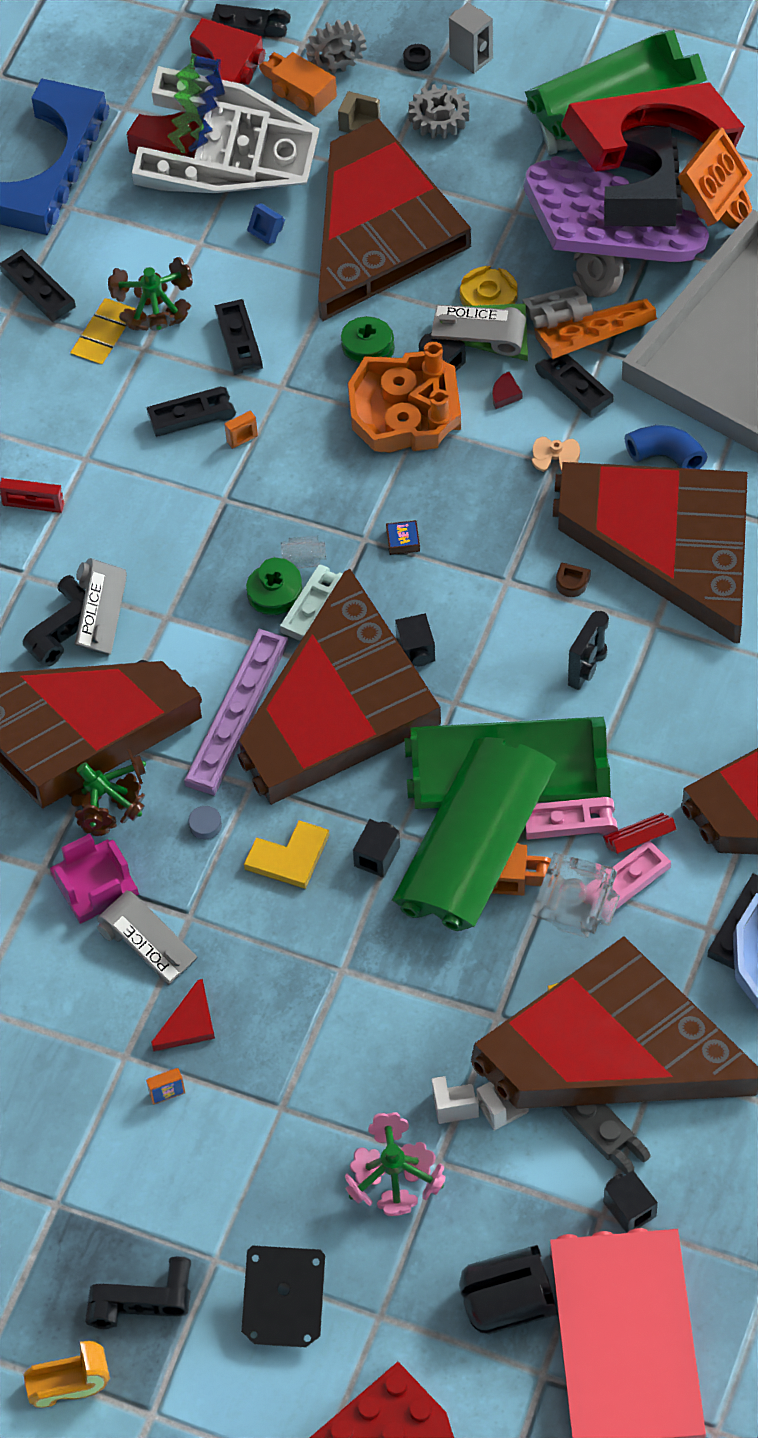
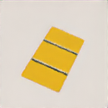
M105 298L70 353L103 364L127 326L125 322L120 320L119 314L124 312L126 308L133 311L136 308Z

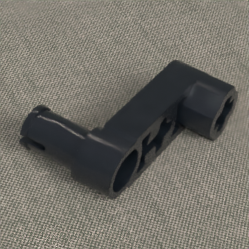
M72 575L65 576L57 585L58 591L70 603L32 628L23 639V646L42 666H52L59 661L60 656L64 652L61 643L74 635L78 630L85 590L80 587Z
M180 1256L169 1258L167 1286L165 1287L94 1284L90 1286L85 1323L97 1329H110L117 1327L119 1313L153 1316L187 1315L191 1293L188 1289L191 1260Z

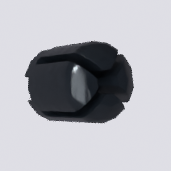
M538 1245L472 1263L462 1270L459 1287L464 1297L463 1303L468 1319L477 1331L489 1335L558 1315L554 1306L556 1304L550 1282L540 1257L542 1256Z

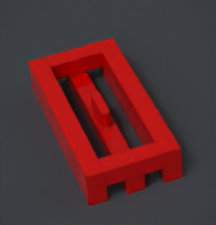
M1 478L0 496L3 506L62 513L65 503L62 500L61 485Z
M661 812L604 835L603 838L606 847L618 854L677 829L673 817H669L667 814L664 815Z

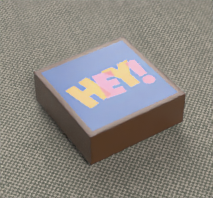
M417 520L386 523L390 555L420 552Z

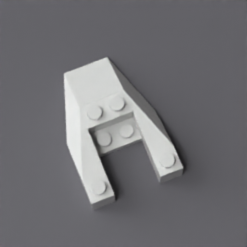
M158 66L151 92L153 104L205 117L195 158L138 146L132 170L134 185L161 191L223 193L307 184L320 131L319 128L243 84Z

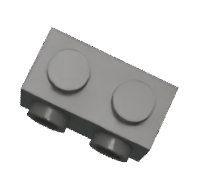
M467 2L459 10H455L449 17V55L451 59L472 73H476L493 59V18L488 16L483 10Z

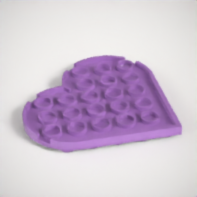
M553 156L551 160L533 164L526 172L523 183L524 191L553 250L665 262H685L693 260L697 253L703 254L709 239L707 228L698 219V214L683 208L682 215H676V226H604V186L627 185L629 181L624 177L616 176L605 170L595 172L585 159L576 162Z

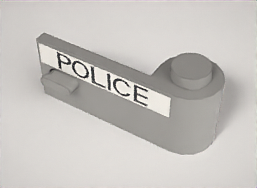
M436 304L431 337L432 339L491 343V347L496 353L514 356L521 352L526 317L520 310L512 307L495 309Z
M92 558L79 565L76 579L79 580L80 587L86 589L74 645L105 655H111L127 577L125 569Z
M125 891L97 917L99 922L97 929L104 938L109 941L112 939L121 941L123 939L168 985L198 958L131 891Z

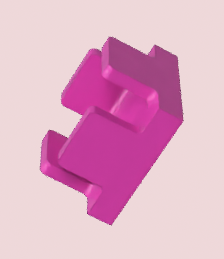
M87 834L63 846L61 850L64 860L50 867L53 879L80 924L101 914L127 890L136 896L139 895L138 888L130 876L128 863L113 839L110 841L107 839L95 845L91 834Z

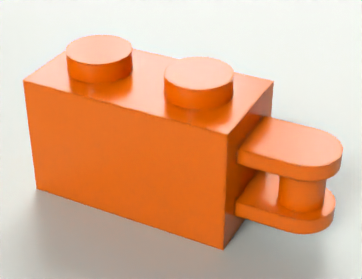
M273 52L267 62L263 61L259 65L262 74L272 80V91L277 96L289 100L299 109L307 111L314 116L319 114L337 97L336 77L294 52L290 53L286 58Z
M516 843L491 894L525 896V885H550L552 883V876L549 874V870L553 868V860L544 856L527 855V845Z

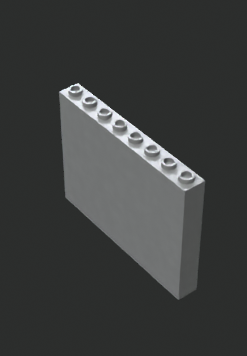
M753 209L622 361V380L757 453L758 211Z

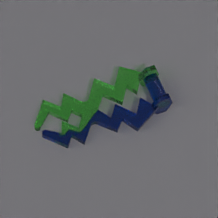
M192 53L190 64L176 74V77L186 88L175 94L174 98L186 112L171 120L179 129L170 133L168 138L181 153H185V148L179 137L187 133L197 139L189 146L190 152L209 142L204 134L213 131V129L203 116L218 107L214 98L225 94L220 76V59H208ZM195 68L214 72V74L205 77L213 88L200 94V97L206 104L196 107L189 99L202 91L193 81L201 78L195 71ZM195 121L199 128L191 132L187 124Z

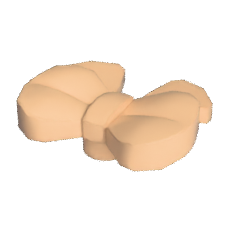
M542 436L536 439L533 444L532 464L539 471H547L552 459L559 460L561 472L562 462L578 463L580 446L574 439L561 442L559 440L551 441L547 437Z

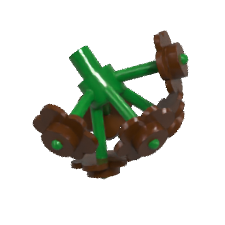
M181 257L174 258L173 262L169 264L170 275L164 277L155 273L154 268L147 267L143 271L144 275L140 276L138 281H127L128 274L125 270H120L119 268L113 270V275H110L108 278V289L111 297L116 298L118 302H123L129 288H134L135 296L140 298L136 310L133 311L126 308L124 312L119 314L120 320L125 322L127 327L133 330L146 331L150 328L157 331L165 329L168 325L172 326L181 323L186 319L187 311L191 308L190 303L186 302L185 299H179L173 304L164 293L167 291L166 282L169 281L174 286L178 285L181 291L186 290L187 287H191L193 284L190 267L184 264ZM164 302L167 305L166 312L159 313L158 304ZM151 304L153 314L147 316L143 312L144 305Z
M130 748L127 751L132 765L105 775L100 770L94 772L86 762L77 768V772L85 781L82 787L69 793L68 796L72 797L71 804L74 807L81 805L83 808L75 812V817L77 818V824L81 826L84 833L102 836L108 834L110 829L117 826L116 817L109 815L108 809L99 807L98 800L105 793L111 796V801L117 804L119 809H127L120 820L122 824L126 823L128 819L134 821L137 817L142 816V810L145 805L141 802L145 794L139 795L141 784H143L140 775L146 774L144 768L146 762L141 760L140 755L133 757ZM127 774L124 777V779H118L116 784L109 781L111 779Z

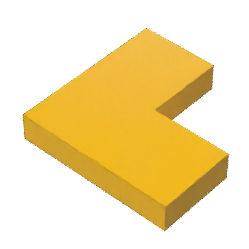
M299 820L287 847L256 837L245 860L244 869L306 889L330 836L329 830Z

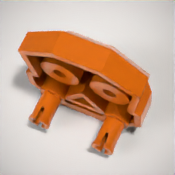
M429 342L424 346V351L405 353L402 358L364 357L349 380L348 394L352 430L374 451L391 453L411 447L413 451L438 448L440 442L450 431L461 430V410L455 366L443 361V347L440 343Z

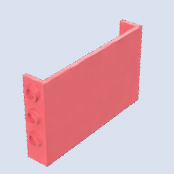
M636 1228L621 1234L600 1231L586 1237L565 1234L557 1237V1239H551L550 1259L553 1263L572 1438H706L678 1229L648 1231L644 1228Z

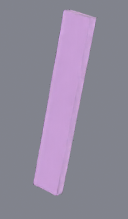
M258 629L184 780L186 787L215 796L240 745L239 739L251 722L288 646L287 637Z

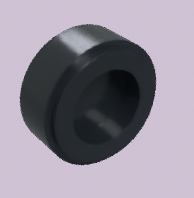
M422 44L408 46L403 52L405 67L412 71L427 69L431 64L430 49Z

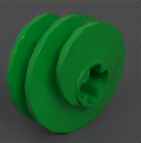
M369 316L357 317L343 327L341 347L345 356L350 360L361 363L364 357L391 358L393 356L395 348L393 331L381 319Z
M274 557L266 559L248 577L246 590L250 605L256 611L266 615H279L288 612L302 592L300 571L292 562L284 558Z

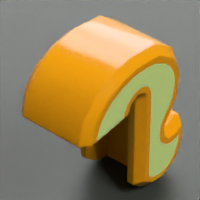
M80 1341V1356L32 1365L23 1374L29 1404L38 1408L54 1406L59 1399L74 1400L95 1395L106 1387L110 1379L104 1348L93 1341Z

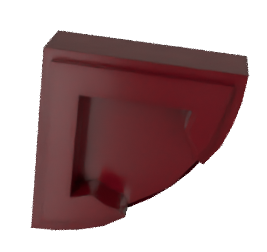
M510 371L497 379L493 386V405L495 409L523 399V392Z

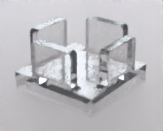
M554 852L531 914L535 918L551 922L560 931L588 938L589 933L595 934L599 922L602 925L609 926L620 899L619 894L612 888L617 871L612 867Z

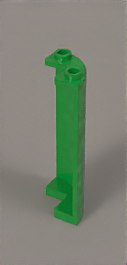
M673 29L656 33L527 90L525 94L529 111L532 114H536L545 128L556 139L572 141L561 127L570 103L700 84L707 81V77L698 53L683 56Z
M604 717L410 727L411 738H404L405 758L412 757L413 779H407L408 799L414 798L415 809L440 808L474 740L484 737L505 739L506 746L516 749L519 744L525 745L557 763L538 802L600 797L611 798L610 766L607 759Z
M492 737L475 739L392 898V901L400 906V910L412 918H420L433 913L442 919V924L453 931H462L475 927L557 764L555 761L522 744H519L517 749L506 746L505 739Z

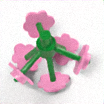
M379 1113L373 1117V1124L368 1126V1131L374 1135L377 1142H387V1146L381 1153V1157L376 1149L369 1151L362 1147L356 1149L354 1161L350 1163V1170L356 1173V1182L349 1174L345 1175L346 1181L349 1184L345 1188L351 1200L354 1199L358 1204L364 1200L369 1206L372 1205L373 1201L364 1190L371 1184H379L381 1176L385 1173L391 1175L392 1190L382 1193V1199L377 1202V1207L383 1209L384 1214L387 1216L407 1214L411 1212V1207L418 1204V1198L415 1195L399 1188L398 1174L404 1171L405 1178L410 1182H415L419 1178L427 1182L422 1193V1199L427 1200L431 1193L437 1195L440 1189L444 1187L443 1183L446 1178L442 1174L444 1166L440 1163L430 1175V1166L435 1163L436 1156L431 1150H426L425 1143L405 1144L401 1149L398 1145L394 1144V1141L399 1140L402 1137V1133L409 1128L408 1121L400 1118L399 1113Z

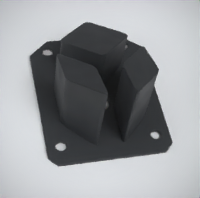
M252 1245L247 1250L241 1332L253 1344L307 1347L320 1337L325 1254L320 1249ZM253 1255H258L259 1260L257 1262L252 1260ZM316 1258L319 1260L317 1266L313 1264V1260ZM281 1283L289 1285L290 1291L287 1295L279 1294L278 1287ZM253 1331L257 1333V1337L254 1339L250 1335ZM305 1335H310L311 1340L309 1342L304 1340Z

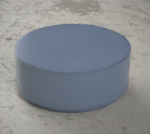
M211 806L197 807L189 815L190 831L199 839H211L218 835L222 828L220 813Z

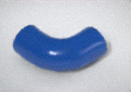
M653 425L637 429L625 435L627 451L635 462L660 455L674 460L679 468L700 469L708 458L705 450L691 435L673 426Z

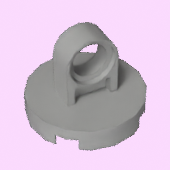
M576 252L574 261L577 260V271L573 272V276L577 286L579 285L586 296H594L596 298L607 297L617 291L623 276L630 270L631 265L626 257Z

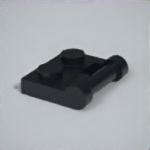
M595 611L590 615L569 649L568 686L580 690L585 680L590 681L597 667L596 662L603 661L607 657L608 649L605 644V630L609 625V616L604 611Z

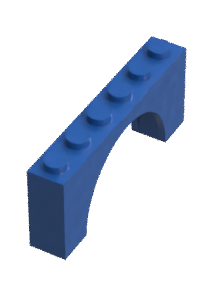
M41 78L31 98L34 116L58 128L67 139L66 147L60 158L41 174L21 181L0 182V225L48 235L52 225H55L58 221L59 210L62 204H66L68 201L72 183H76L82 163L86 162L89 157L92 142H96L98 139L99 128L102 122L108 118L109 105L106 104L105 92Z

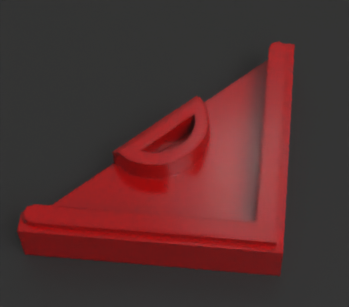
M203 979L197 980L152 1040L153 1052L215 1039Z

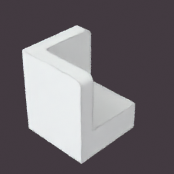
M445 1076L432 1078V1094L438 1124L479 1117L478 1098L475 1097L472 1084L448 1088Z
M491 1082L477 1088L479 1108L494 1131L529 1112V1108L516 1109L509 1100L505 1101L502 1099Z

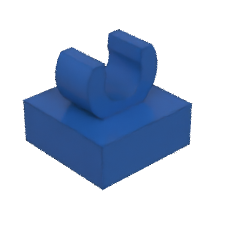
M257 204L254 206L247 231L267 244L275 243L278 232H281L285 219L264 204Z

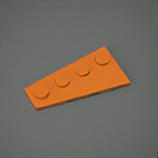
M645 298L595 311L593 315L583 317L582 321L573 322L569 320L557 323V327L550 329L547 326L537 329L534 327L535 337L549 356L555 359L656 320V308Z

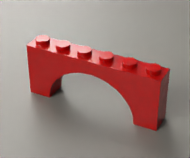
M205 18L200 20L190 35L192 56L205 62L215 73L216 79L240 83L244 86L249 85L255 69L265 59L266 52L263 49L262 36ZM184 111L166 116H149L139 113L126 133L129 152L136 154L139 146L195 158L205 116Z
M710 82L570 103L561 127L595 172L620 167L628 147L622 133L634 127L645 125L671 127L697 138L702 143H705L714 131L723 127L735 148L745 128Z

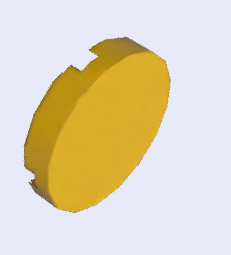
M491 266L475 268L467 273L461 281L460 301L463 306L515 304L517 301V282L514 276L505 269L499 267L498 270L491 269Z

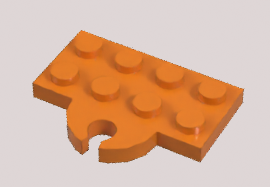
M721 127L709 136L677 177L681 189L685 194L689 195L695 205L696 213L701 219H704L708 227L721 219L730 229L736 230L752 211L749 196L744 188L752 174L725 130Z

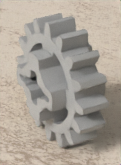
M337 20L333 26L327 22L325 23V29H315L317 32L316 36L309 35L310 43L305 44L308 61L325 71L330 69L332 74H335L339 68L343 72L346 71L347 65L355 66L354 60L362 59L361 51L367 49L365 45L366 39L362 30L360 31L357 24L352 26L349 20L344 25L341 24L340 20Z
M434 84L430 91L421 88V95L414 94L413 101L409 102V122H413L414 130L421 128L422 136L429 132L432 139H435L437 134H441L443 139H446L447 133L450 132L453 135H457V128L465 129V122L469 121V101H465L464 93L457 95L456 87L450 91L447 90L446 84L441 89H437Z

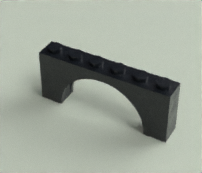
M634 127L624 131L622 136L628 147L620 166L639 170L651 177L627 185L604 186V226H676V215H682L681 185L677 178L680 174L677 137H672L671 127Z

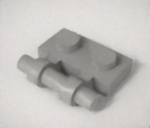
M579 285L522 299L523 304L526 306V314L533 320L536 329L545 326L548 329L557 327V323L569 320L573 322L582 321L583 317L593 315L594 313L592 304L587 302V296Z

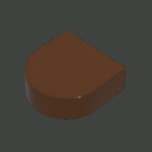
M561 562L556 575V588L558 592L566 597L581 595L587 588L591 577V570Z

